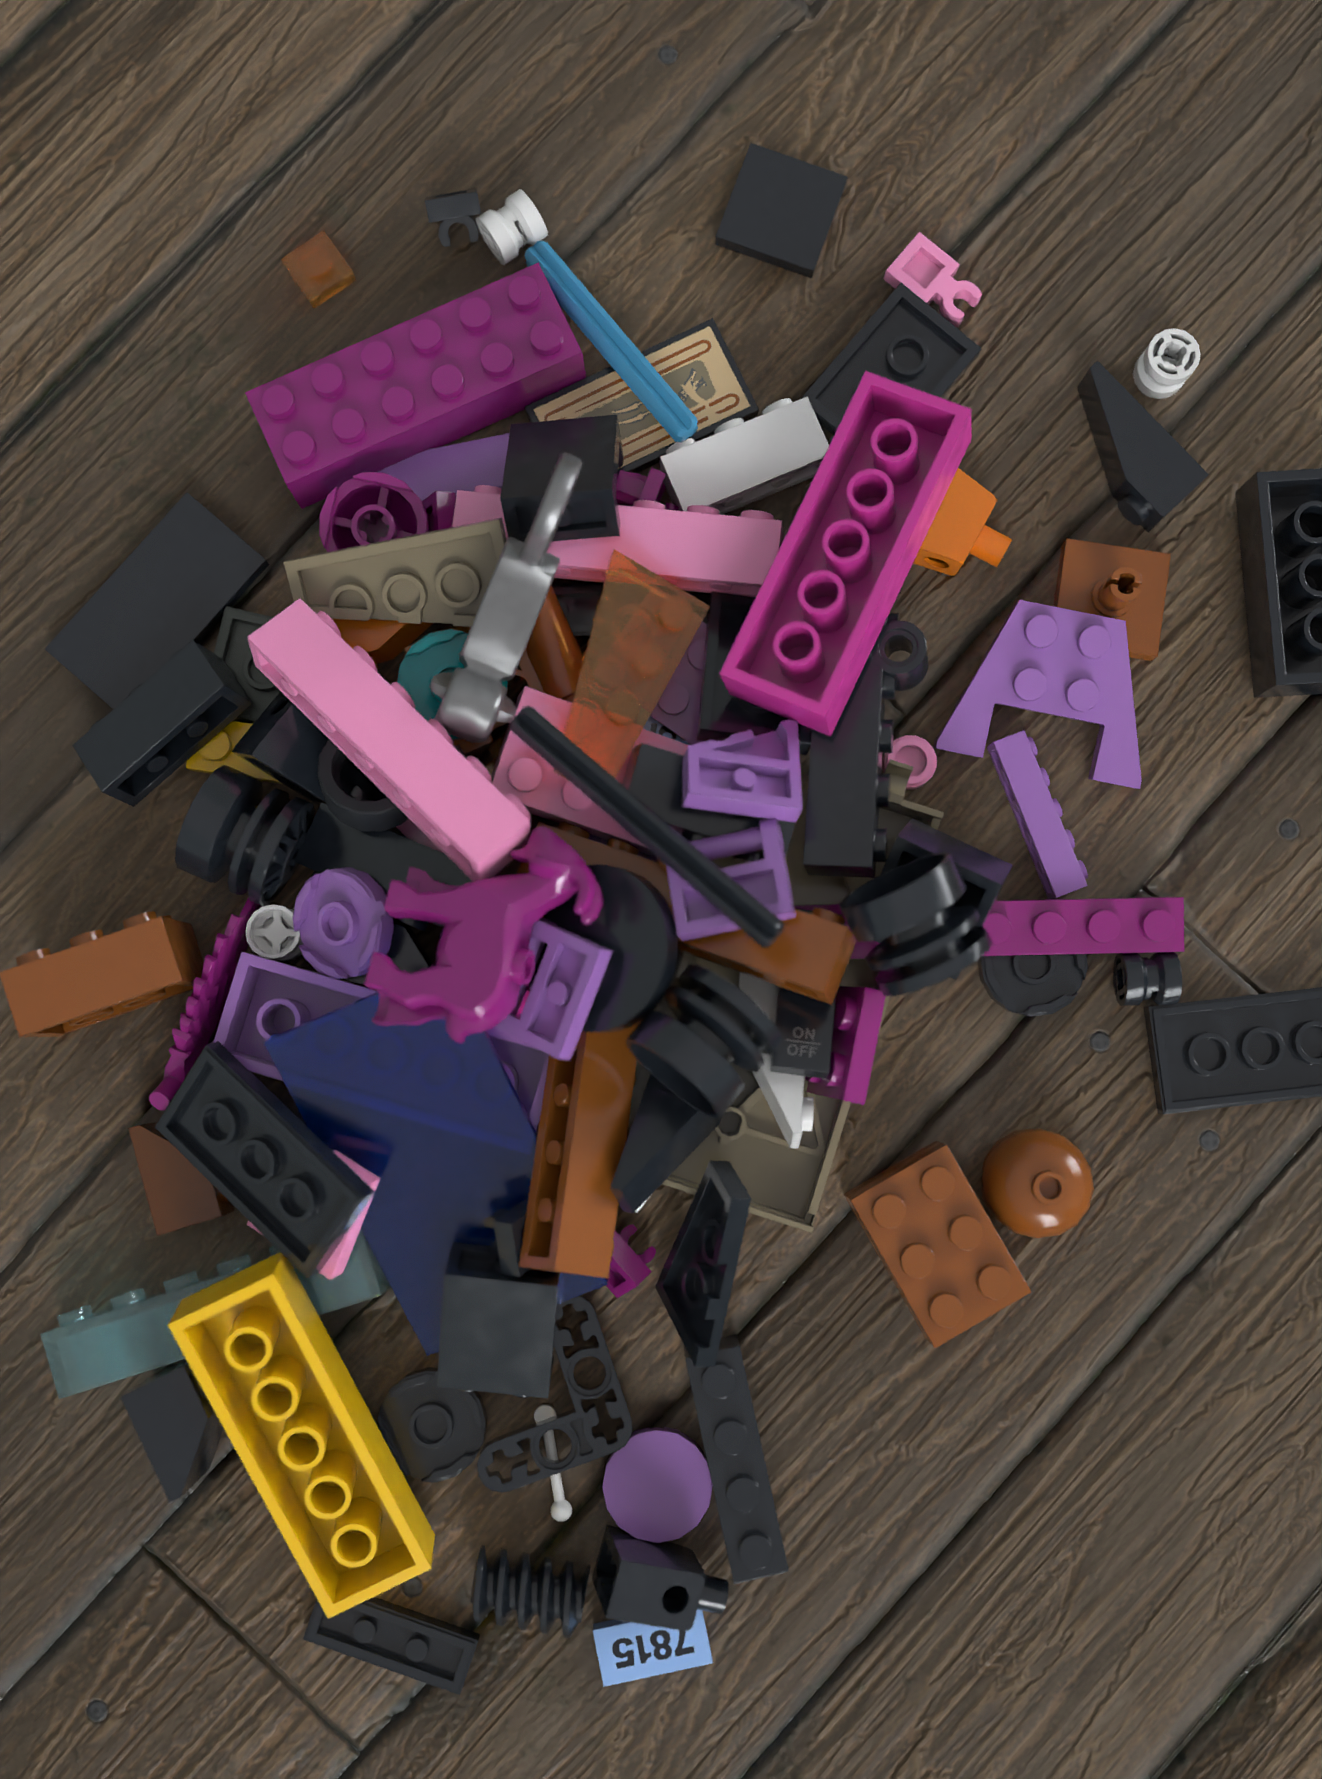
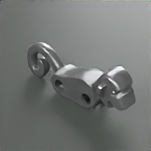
M568 453L560 454L525 543L512 537L507 538L468 637L460 652L459 660L465 667H456L453 673L437 674L431 681V690L442 698L435 720L449 734L473 743L486 741L495 721L509 723L516 715V707L506 696L507 688L501 683L502 681H510L516 673L560 563V558L547 553V549L582 466L579 458Z

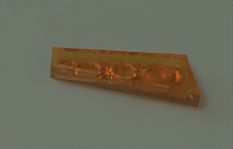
M614 549L608 561L601 596L598 599L592 630L583 655L579 679L573 701L570 704L563 734L616 778L710 606ZM553 768V772L564 777L559 771Z

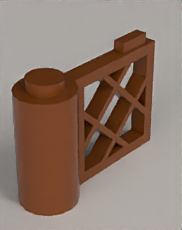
M551 585L514 677L523 680L528 688L576 705H581L591 700L588 690L596 686V683ZM455 626L450 629L464 631V633L469 634L471 627ZM412 645L404 648L405 655ZM495 721L491 731L509 723ZM489 734L487 740L483 742L473 743L464 739L453 741V747L459 746L463 755L493 743L494 740L491 734Z

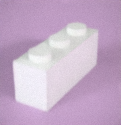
M808 396L792 402L790 398L781 399L766 407L762 412L763 415L744 422L742 418H736L716 428L714 431L715 435L697 442L694 438H688L681 443L677 442L671 445L666 450V455L660 457V471L666 473L664 485L672 503L679 507V511H687V507L692 505H704L719 510V515H722L815 477L829 448V444Z

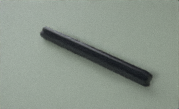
M526 706L518 712L510 723L513 733L757 944L768 948L779 938L785 928L784 923L536 710Z

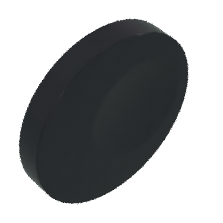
M593 864L587 866L600 884L603 894V905L598 917L590 925L582 923V914L578 915L574 912L579 891H576L568 900L547 911L542 918L613 951L582 1029V1032L611 1033L637 1024L661 1002L675 973L678 957V936L671 909L660 891L651 882L627 869ZM544 943L531 981L529 982L530 990L546 952L547 943Z

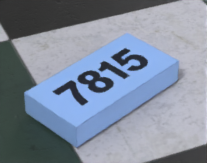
M697 1609L693 1627L689 1631L620 1620H609L593 1624V1635L604 1687L713 1663L703 1610Z

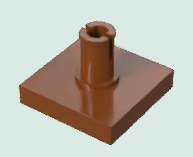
M1066 538L1061 545L1053 606L1126 621L1129 658L1152 661L1158 657L1171 554Z

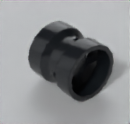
M1155 952L1148 959V957H1141L1138 953H1117L1113 965V986L1118 1004L1120 1006L1140 1005L1143 1000H1149L1150 998L1157 1005L1177 1004L1182 993V970L1178 955L1175 952Z

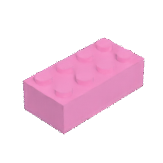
M526 686L518 695L515 704L516 715L524 707H532L621 784L632 748L645 743L684 756L687 747L690 746ZM509 722L491 775V783L504 796L510 793L517 797L530 814L556 823H570L584 829L591 835L605 840L609 838L617 839L634 846L640 852L657 857L513 733L510 728L511 722Z

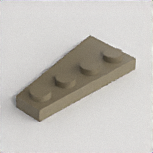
M496 518L289 559L284 562L293 601L295 602L301 598L315 613L321 610L331 619L363 621L377 619L398 621V623L421 624L422 622L472 627L507 538L502 518Z

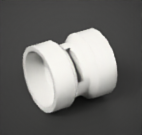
M521 189L505 199L504 206L499 210L489 209L475 219L487 246L503 265L517 257L519 248L525 244L534 245L537 241L548 236L547 228L540 213L531 199Z
M1176 328L1163 330L1154 336L1134 366V381L1142 393L1151 398L1163 399L1169 398L1178 392L1199 365L1201 354L1199 345L1194 337L1186 331Z
M275 904L263 906L256 910L249 918L245 931L247 942L251 949L261 957L279 961L294 960L302 955L298 945L304 944L300 938V931L294 932L292 918L294 910Z

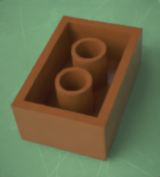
M151 911L123 920L124 929L104 936L103 930H94L69 939L71 948L51 954L49 948H43L16 957L18 966L1 971L0 978L19 1037H59L192 991L194 979L196 977L201 978L204 966L192 925L171 918V915L157 917L156 912Z
M934 1141L843 1194L921 1332L934 1348L1031 1293L1029 1286L947 1144Z

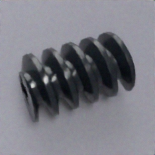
M481 1545L470 1598L474 1619L478 1622L483 1621L492 1606L495 1610L497 1625L504 1626L511 1613L516 1611L519 1629L526 1630L534 1616L538 1615L541 1633L546 1635L550 1632L556 1620L561 1619L563 1637L570 1639L578 1624L581 1623L591 1565L587 1566L580 1580H576L572 1561L566 1560L558 1576L553 1575L550 1557L545 1556L537 1571L534 1572L531 1571L529 1553L523 1552L513 1568L509 1567L507 1549L501 1548L494 1562L488 1563L485 1545Z

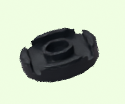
M1086 954L982 956L977 960L980 981L990 998L1006 1011L1027 1017L1053 1014L1069 1005L1078 994L1077 992L1081 988L1082 981L1085 980L1088 969Z
M428 1367L408 1373L391 1387L380 1407L377 1426L403 1475H410L413 1478L421 1479L423 1482L436 1483L456 1477L473 1463L485 1440L487 1414L482 1396L478 1391L465 1392L453 1388L437 1387L438 1368Z

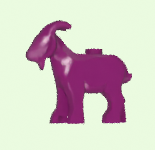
M540 826L533 829L528 844L524 848L511 851L513 859L529 864V873L495 876L461 886H453L436 882L425 871L409 867L407 883L391 880L384 906L385 911L391 917L435 922L444 925L445 929L437 950V965L414 973L401 971L389 957L373 952L365 986L369 989L379 990V1005L371 1022L380 1026L421 1025L433 1019H447L446 1028L449 1036L457 1043H465V1037L469 1034L486 1031L505 1019L516 1006L521 984H529L533 975L535 956L533 950L528 949L533 925L547 911L568 900L576 891H579L574 912L578 915L582 914L581 921L584 925H590L601 911L603 905L601 886L578 852L552 830Z

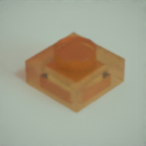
M324 230L281 258L285 269L313 309L357 281L352 269Z

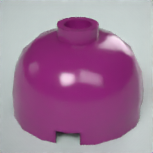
M362 472L352 476L353 479L345 481L339 488L336 486L328 494L319 515V537L327 552L429 532V518L422 500L404 481L381 472Z

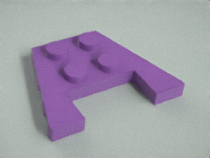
M1024 600L1016 601L981 660L982 663L971 682L957 701L947 723L936 737L933 748L983 758L994 704H1000L1099 724L1100 729L1088 779L1140 789L1142 779L1126 621Z

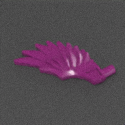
M249 897L239 916L231 914L224 935L221 933L217 934L212 956L209 954L205 956L201 978L196 977L194 979L193 993L186 1001V1013L181 1012L180 1014L181 1030L172 1029L175 1045L169 1049L171 1057L165 1067L164 1079L149 1096L150 1103L158 1110H166L204 1047L208 1044L216 1025L221 1019L241 952H246L249 945L245 932L247 922L256 910L263 907L250 901Z

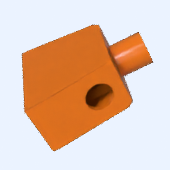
M958 468L913 563L955 576L970 553L997 567L1012 539L985 525L997 502L996 497Z

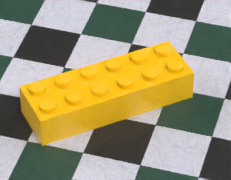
M279 1252L183 1298L170 1319L168 1327L327 1618L329 1619L432 1568L435 1533L291 1262Z

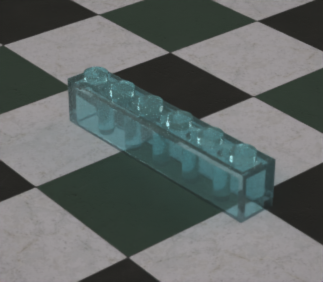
M371 1225L360 1229L344 1272L331 1280L320 1273L307 1279L292 1264L318 1315L381 1296L390 1288ZM274 1245L269 1247L271 1256L280 1252ZM249 1254L241 1255L216 1264L218 1274L198 1280L196 1271H192L163 1281L165 1291L148 1297L145 1296L144 1289L139 1288L110 1298L112 1308L95 1314L92 1312L91 1305H86L57 1315L59 1325L42 1333L41 1338L59 1399L186 1359L168 1327V1323L180 1301L260 1261L251 1263Z

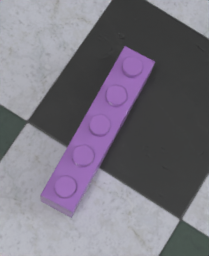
M1025 730L994 741L987 749L1048 899H1054L1088 886L1085 880L1088 878L1086 867L1081 860L1077 861L1073 848H1075L1074 838L1069 829H1064L1060 819L1063 816L1061 806L1056 798L1052 799L1049 792L1050 780L1048 774L1043 767H1039L1035 758L1037 748L1034 740L1031 737H1027Z

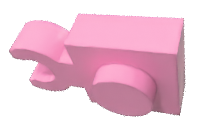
M920 232L889 266L884 276V280L895 289L902 283L928 305L934 301L940 306V314L955 327L961 324L965 314L955 307L953 301L963 299L969 305L975 307L982 296L981 291L975 284L963 280L956 281L953 278L960 264Z

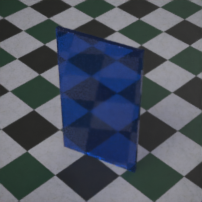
M378 991L285 1032L273 1034L270 1038L266 1039L264 1044L307 1127L332 1151L337 1150L380 1178L361 1230L428 1356L439 1352L443 1278L452 1242L489 1246L496 1241L494 1228L485 1227L483 1219L498 1209L510 1210L526 1198H529L538 1135L487 1031L469 1034L465 1037V1043H457L448 1034L446 1028L447 1019H433L421 1025H375L371 1021L379 1005ZM562 1273L558 1304L607 1285L608 1278Z

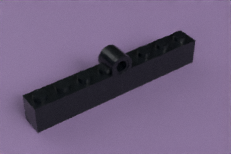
M889 612L831 737L814 729L811 731L803 865L808 875L875 878L876 862H886L888 831L885 828H878L879 807H889L891 776L890 774H882L881 766L882 753H892L894 722L891 719H884L885 699H895L896 691L914 688L925 678L928 671V653L925 636L916 625L907 621H900L899 613ZM897 651H906L911 654L906 660L900 662L889 659Z

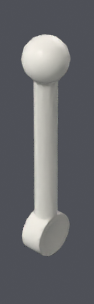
M542 1404L537 1407L534 1414L535 1422L537 1423L556 1416L555 1408L550 1404ZM552 1429L544 1433L543 1438L547 1459L555 1461L558 1460ZM561 1473L550 1476L554 1497L550 1513L556 1521L564 1522L570 1518L572 1507L565 1500Z

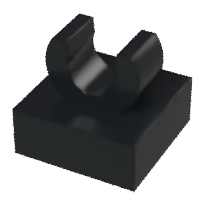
M477 188L427 196L425 198L429 223L441 221L438 234L440 242L444 247L451 246L448 230L456 222L466 225L469 230L470 241L477 242L478 227L476 221L471 216L481 214Z
M526 1198L510 1210L498 1209L483 1219L485 1227H493L495 1230L496 1241L487 1246L490 1255L499 1258L501 1274L520 1277L531 1269L519 1267L529 1198Z

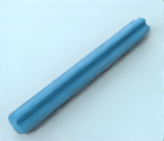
M542 240L537 241L533 247H529L524 254L527 267L539 263L559 305L673 440L681 443L694 435L698 429L696 416L553 248Z

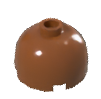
M1039 1128L1015 1130L998 1140L984 1159L982 1167L984 1170L982 1176L983 1188L981 1187L982 1198L993 1218L1014 1233L1032 1238L1061 1235L1076 1226L1090 1207L1094 1191L1091 1167L1081 1150L1061 1134Z

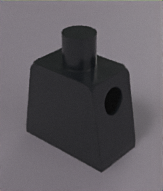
M280 691L235 745L232 752L311 802L319 805L321 802L326 804L318 779L319 755L328 738Z
M606 1524L592 1575V1581L606 1618L689 1631L693 1627L697 1609L716 1614L723 1613L729 1593L728 1580L707 1575L693 1550L667 1541L655 1543L639 1540L619 1527Z

